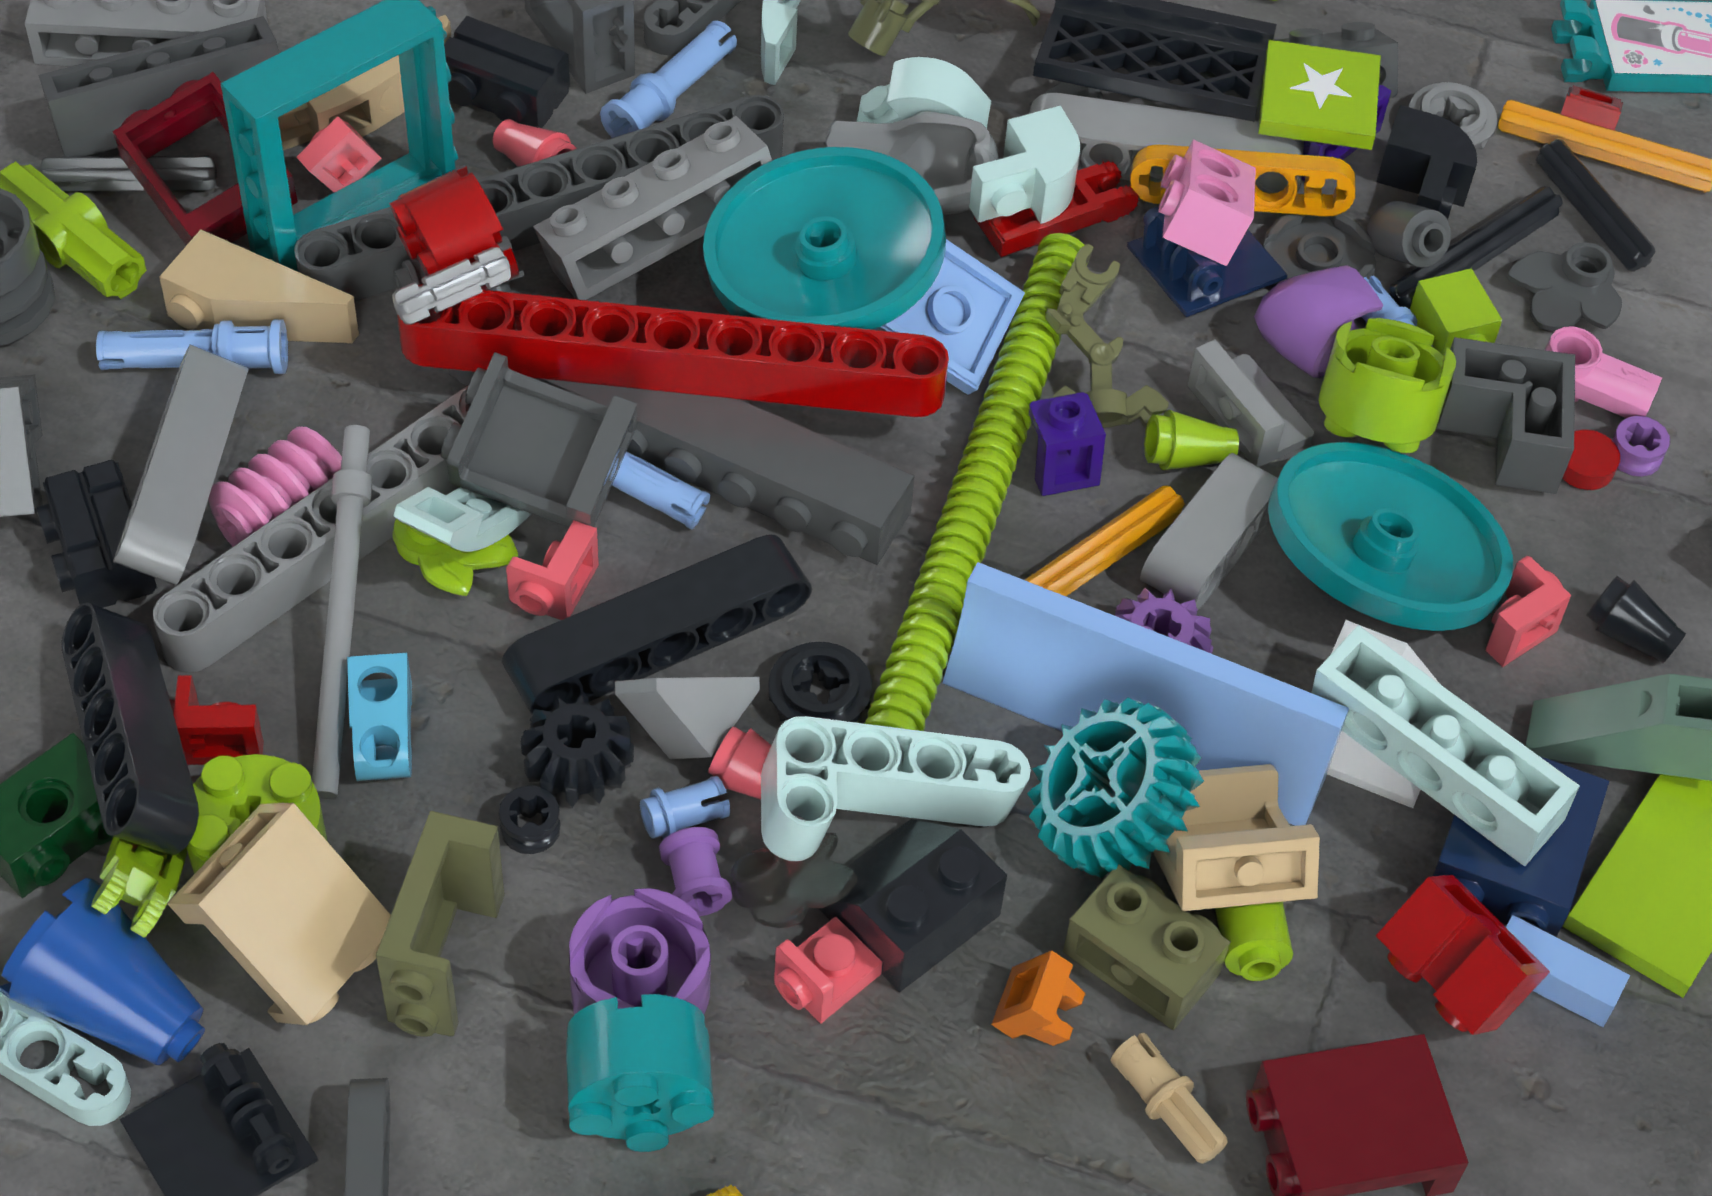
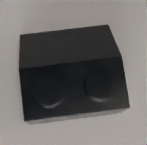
M910 819L811 892L810 900L829 920L836 916L883 961L881 974L900 993L1000 916L1007 874L962 829Z

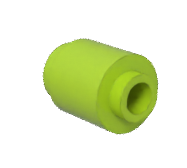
M1283 902L1215 908L1218 929L1221 935L1230 941L1225 957V966L1230 972L1250 981H1263L1275 977L1280 973L1281 969L1290 963L1293 958V950Z

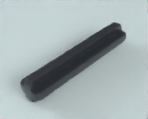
M1556 139L1550 144L1545 143L1539 149L1540 153L1536 158L1538 165L1626 269L1634 272L1641 267L1649 265L1652 261L1651 258L1656 252L1653 244L1563 140Z

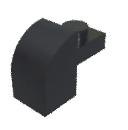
M1400 105L1376 182L1419 194L1416 205L1439 211L1448 220L1453 204L1462 207L1465 205L1477 166V152L1469 136L1453 122L1435 114Z

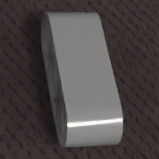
M1234 453L1229 454L1156 543L1142 568L1140 580L1163 594L1172 588L1175 601L1179 603L1195 599L1196 608L1199 610L1269 522V498L1278 478Z

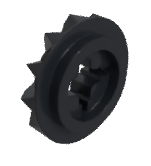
M809 642L793 647L776 661L769 675V701L773 702L777 708L780 721L789 720L793 717L807 716L856 723L859 715L865 709H868L870 705L872 679L867 666L854 652L838 644ZM813 673H817L818 679L823 682L825 689L830 690L827 704H822L821 701L817 700L815 693L810 692Z

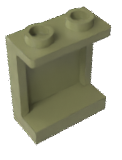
M429 811L376 954L388 1022L395 1023L398 1028L409 1034L421 1037L432 1036L434 1033L454 1036L459 1021L451 963L446 958L440 956L457 909L497 918L504 898L497 826Z

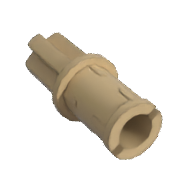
M1140 1033L1138 1037L1135 1035L1130 1037L1114 1052L1111 1057V1063L1130 1082L1146 1103L1145 1112L1150 1119L1162 1118L1197 1162L1203 1164L1210 1161L1226 1147L1228 1141L1225 1134L1192 1096L1191 1092L1194 1088V1082L1187 1076L1181 1077L1169 1065L1147 1034Z

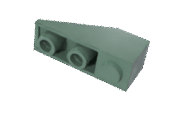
M1665 674L1535 700L1532 707L1526 747L1538 756L1550 760L1712 781V679Z

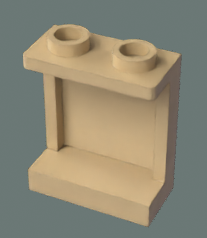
M1271 764L1199 770V774L1204 782L1192 790L1191 793L1195 795V799L1200 807L1185 811L1182 817L1188 831H1174L1167 839L1170 853L1158 850L1153 851L1181 910L1191 911L1318 898L1320 837L1312 824L1290 826L1278 806V772Z
M294 803L260 804L167 903L185 924H204L274 1001V1004L268 1009V1013L277 1023L308 1025L309 1023L316 1022L329 1013L339 999L337 991L354 972L363 970L376 960L378 948L391 916Z

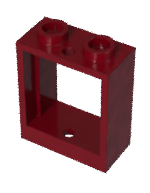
M214 72L200 80H190L181 84L172 93L171 97L149 110L143 109L134 112L124 120L121 127L112 131L121 159L185 245L193 239L200 229L231 243L247 234L238 183L187 213L147 160L215 118L218 119L229 134L221 89L222 82ZM286 168L293 206L298 200L293 177Z

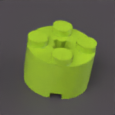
M1368 318L1365 328L1350 330L1352 321L1343 324L1336 333L1318 397L1320 408L1326 415L1324 420L1325 428L1341 437H1354L1358 435L1370 440L1383 442L1388 448L1396 452L1413 453L1417 451L1420 442L1430 437L1436 430L1456 367L1454 353L1447 346L1445 355L1432 347L1434 335L1404 322L1383 318Z
M259 754L238 757L218 756L204 765L201 776L193 784L198 801L199 817L194 835L186 848L194 874L260 804L294 803L327 841L318 792L308 770L301 764L291 763L275 756Z

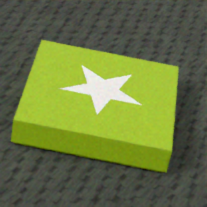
M1269 40L1265 55L1258 134L1372 150L1376 136L1381 55Z

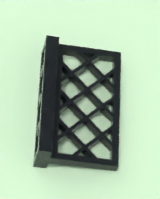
M1055 0V6L1035 60L1033 76L1254 122L1263 86L1267 45L1269 40L1274 39L1277 24L1162 0ZM1099 48L1107 54L1095 57L1090 50ZM1070 56L1075 62L1070 63L1056 59ZM1156 60L1161 66L1150 68L1144 62ZM1124 67L1130 74L1118 73L1112 70ZM1210 71L1216 77L1205 79L1199 73ZM1179 79L1185 85L1171 84L1167 81ZM1234 90L1242 98L1224 95L1223 93Z

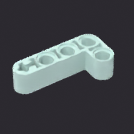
M807 716L793 717L785 721L778 729L762 767L761 833L763 842L779 858L788 861H803L813 856L818 850L836 813V809L983 827L996 826L1004 822L1029 781L1030 765L1021 750L1012 744L1002 741ZM794 815L800 816L804 820L798 819Z

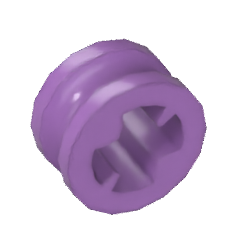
M1632 416L1620 422L1612 440L1620 452L1618 469L1631 476L1639 477L1652 475L1656 472L1670 445V436L1665 427L1658 421L1645 416Z

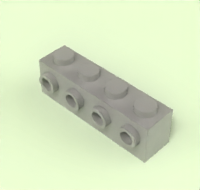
M30 0L25 27L35 64L74 66L264 16L267 23L268 19L265 0Z
M735 116L728 121L710 126L704 134L676 149L662 152L654 161L625 177H618L609 181L601 190L577 203L557 209L551 217L533 227L553 273L576 299L588 300L704 236L713 210L727 191L747 174L772 161L768 146Z

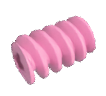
M296 427L288 434L287 440H277L268 448V454H257L248 462V468H237L229 475L228 482L218 481L212 486L208 501L211 512L224 537L234 547L332 479L334 473L341 470L342 456L328 440L308 427Z

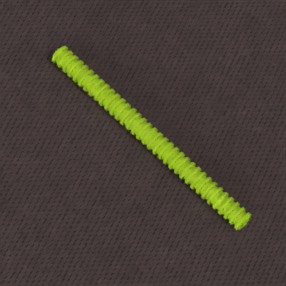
M1063 233L1049 234L1043 237L1038 245V252L1034 256L1033 265L1028 273V279L1023 286L1025 294L1004 338V345L1000 349L999 359L995 363L994 372L989 379V386L984 393V400L980 404L979 414L974 420L973 429L968 437V443L963 450V457L958 464V471L952 480V487L948 491L947 501L942 508V515L936 524V531L932 535L931 545L927 549L925 561L920 568V576L914 584V591L909 598V606L903 614V622L898 628L897 638L891 647L892 653L887 658L886 669L880 677V685L875 691L874 702L869 707L868 718L864 724L924 731L925 720L931 712V703L936 697L937 687L942 680V671L947 666L948 655L954 645L953 640L956 637L962 613L967 581L977 562L981 563L985 558L986 547L991 541V533L996 526V518L1001 512L1002 502L1006 498L1007 488L1011 484L1012 474L1017 466V459L1021 455L1022 445L1026 441L1027 431L1032 424L1029 416V405L1032 401L1040 400L1042 389L1046 384L1047 375L1051 370L1052 361L1056 355V348L1061 341V334H1057L1045 319L1047 309H1055L1057 311L1062 297L1059 294L1060 287L1077 253L1085 246L1079 239Z

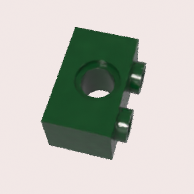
M71 733L0 784V876L22 899L39 886L49 885L59 879L67 870L69 864L95 845H102L113 839V836L106 833L103 826L84 743L74 733ZM62 816L56 821L50 823H42L44 820L50 817Z

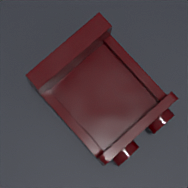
M1425 1034L1262 1061L1253 1088L1247 1090L1246 1107L1250 1124L1255 1132L1263 1131L1270 1153L1266 1156L1265 1164L1267 1180L1274 1196H1345L1422 1182L1426 1196H1436L1454 1192L1469 1163Z

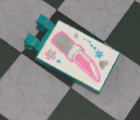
M1561 0L1560 8L1563 20H1554L1551 31L1555 44L1570 43L1573 59H1563L1561 64L1564 82L1575 83L1584 82L1589 79H1603L1606 91L1712 93V1L1591 0L1588 6L1584 0Z

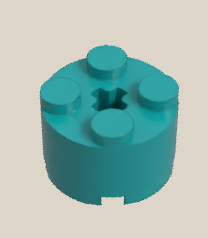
M642 994V1007L618 1009L617 997L598 1001L577 1012L570 1019L567 1026L566 1064L569 1128L581 1135H599L614 1139H626V1146L629 1149L638 1152H651L666 1147L669 1143V1135L679 1133L696 1124L710 1120L714 1116L710 1041L708 1030L705 1027V1016L702 1011L685 1000L658 994Z

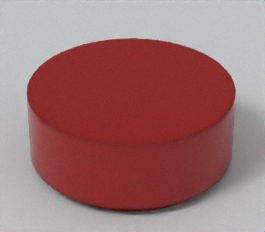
M1587 429L1574 431V451L1562 479L1568 484L1583 490H1597L1607 486L1612 481L1620 463L1618 447L1609 437L1600 432Z

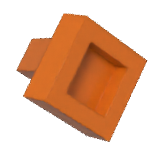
M1051 950L1013 966L991 1025L1012 1039L1025 1034L1052 1046L1068 1041L1073 1027L1058 1017L1057 1009L1060 1008L1067 1011L1080 1006L1085 996V992L1069 978L1073 964Z

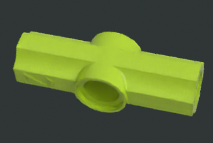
M15 161L0 171V188L15 194L28 208L38 237L39 249L43 252L49 264L55 268H61L67 264L105 297L118 296L120 299H123L137 289L141 276L147 271L144 257L108 228L102 213L86 195L81 192H75L69 196L31 164L24 166L19 165Z

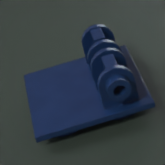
M1158 206L1151 208L1144 215V236L1127 242L1128 249L1185 317L1287 279V273L1248 229L1227 266L1162 238L1165 215L1158 212Z

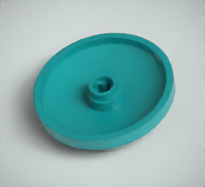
M824 147L804 150L777 158L753 170L727 191L713 210L705 230L703 250L712 289L718 300L731 315L874 330L901 316L913 307L929 290L938 276L944 261L946 234L939 200L932 187L917 171L907 164L879 152L853 147Z
M1337 442L1316 445L1297 453L1284 465L1271 491L1268 504L1269 521L1279 545L1292 563L1327 594L1375 619L1419 630L1445 631L1465 628L1478 623L1493 612L1511 581L1514 568L1511 547L1504 531L1494 516L1472 493L1458 482L1434 467L1408 455L1361 443Z

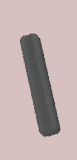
M209 155L151 156L147 159L170 191L212 190L215 188L217 177L214 158ZM121 156L45 157L41 162L40 172L64 192L145 191L121 159Z

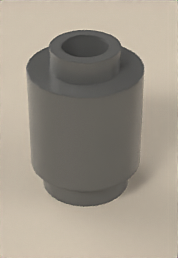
M1393 201L1379 207L1370 217L1367 227V233L1371 237L1372 244L1380 255L1417 267H1429L1440 261L1447 252L1451 240L1450 225L1442 213L1403 201Z

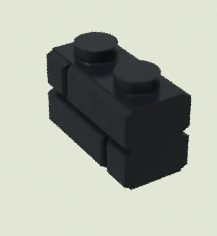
M466 16L454 31L453 38L450 37L444 44L446 63L451 72V81L448 83L449 100L457 105L467 106L471 104L494 113L502 121L511 119L523 125L543 128L552 116L553 109L558 108L569 92V54L469 16Z
M108 460L86 466L80 473L72 470L46 477L43 486L49 504L38 506L36 509L47 544L60 540L63 549L62 553L51 555L62 593L75 589L79 604L88 602L102 608L115 605L118 599L129 601L153 594L155 589H157L154 577L113 562L132 506L119 463L114 460Z

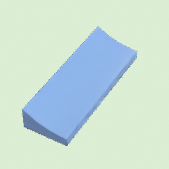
M977 562L967 581L962 613L942 682L945 685L1059 731H1062L1061 724L1076 726L1079 723L1082 708L1097 713L1104 699L1121 704L1129 697L1134 701L1142 702L1144 705L1149 703L1153 707L1158 706L1187 730V734L1192 738L1190 743L1196 747L1197 753L1202 757L1196 765L1198 770L1265 764L1273 765L1278 772V806L1287 822L1295 826L1306 825L1326 779L1349 710L1346 706Z

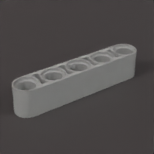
M1063 93L1040 95L1033 101L1030 107V113L1061 105L1080 140V155L1077 169L1080 170L1110 161V163L1114 162L1122 172L1121 180L1130 181L1134 156L1141 149L1149 145L1160 144L1189 147L1194 139L1215 149L1303 155L1304 140L1258 134L1259 121L1252 122L1232 117ZM1151 167L1150 181L1162 182L1163 167ZM1266 172L1260 175L1255 183L1263 192L1277 193L1287 186L1288 181L1280 173ZM1299 175L1297 192L1301 187V176Z
M189 344L174 379L113 562L168 583L178 584L198 534L247 376L248 367Z

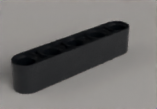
M776 535L760 536L527 634L508 647L503 655L502 664L532 715L534 709L551 712V702L555 694L566 704L576 703V699L583 690L590 702L615 691V681L643 679L782 619L805 604L811 595L812 586L780 537Z
M88 602L82 603L73 611L66 623L61 646L104 829L111 836L172 856L179 854L187 847L194 835L198 823L199 807L151 630L144 623Z

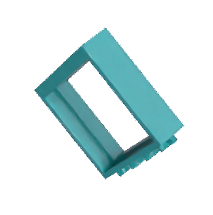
M383 0L221 83L251 252L297 271L294 249L297 241L303 235L316 229L390 207L389 203L397 200L399 195L456 169L455 161L459 158L453 145L452 124L455 123V116L450 105L448 90L451 72L446 63L444 46L447 32L443 29L442 22L436 17V9L432 6L426 7L420 0ZM398 55L409 153L293 215L278 117Z

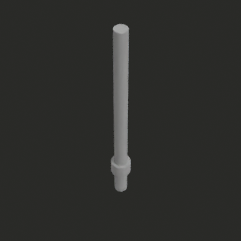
M349 425L345 427L341 470L336 471L333 476L331 499L337 504L312 773V782L318 792L319 799H335L338 797L348 685L347 657H350L363 507L370 504L372 476L367 473L370 429L362 425Z

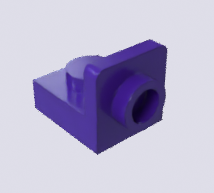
M1081 392L1032 401L1029 405V416L1038 435L1034 479L1041 496L1099 486L1106 433L1088 394Z

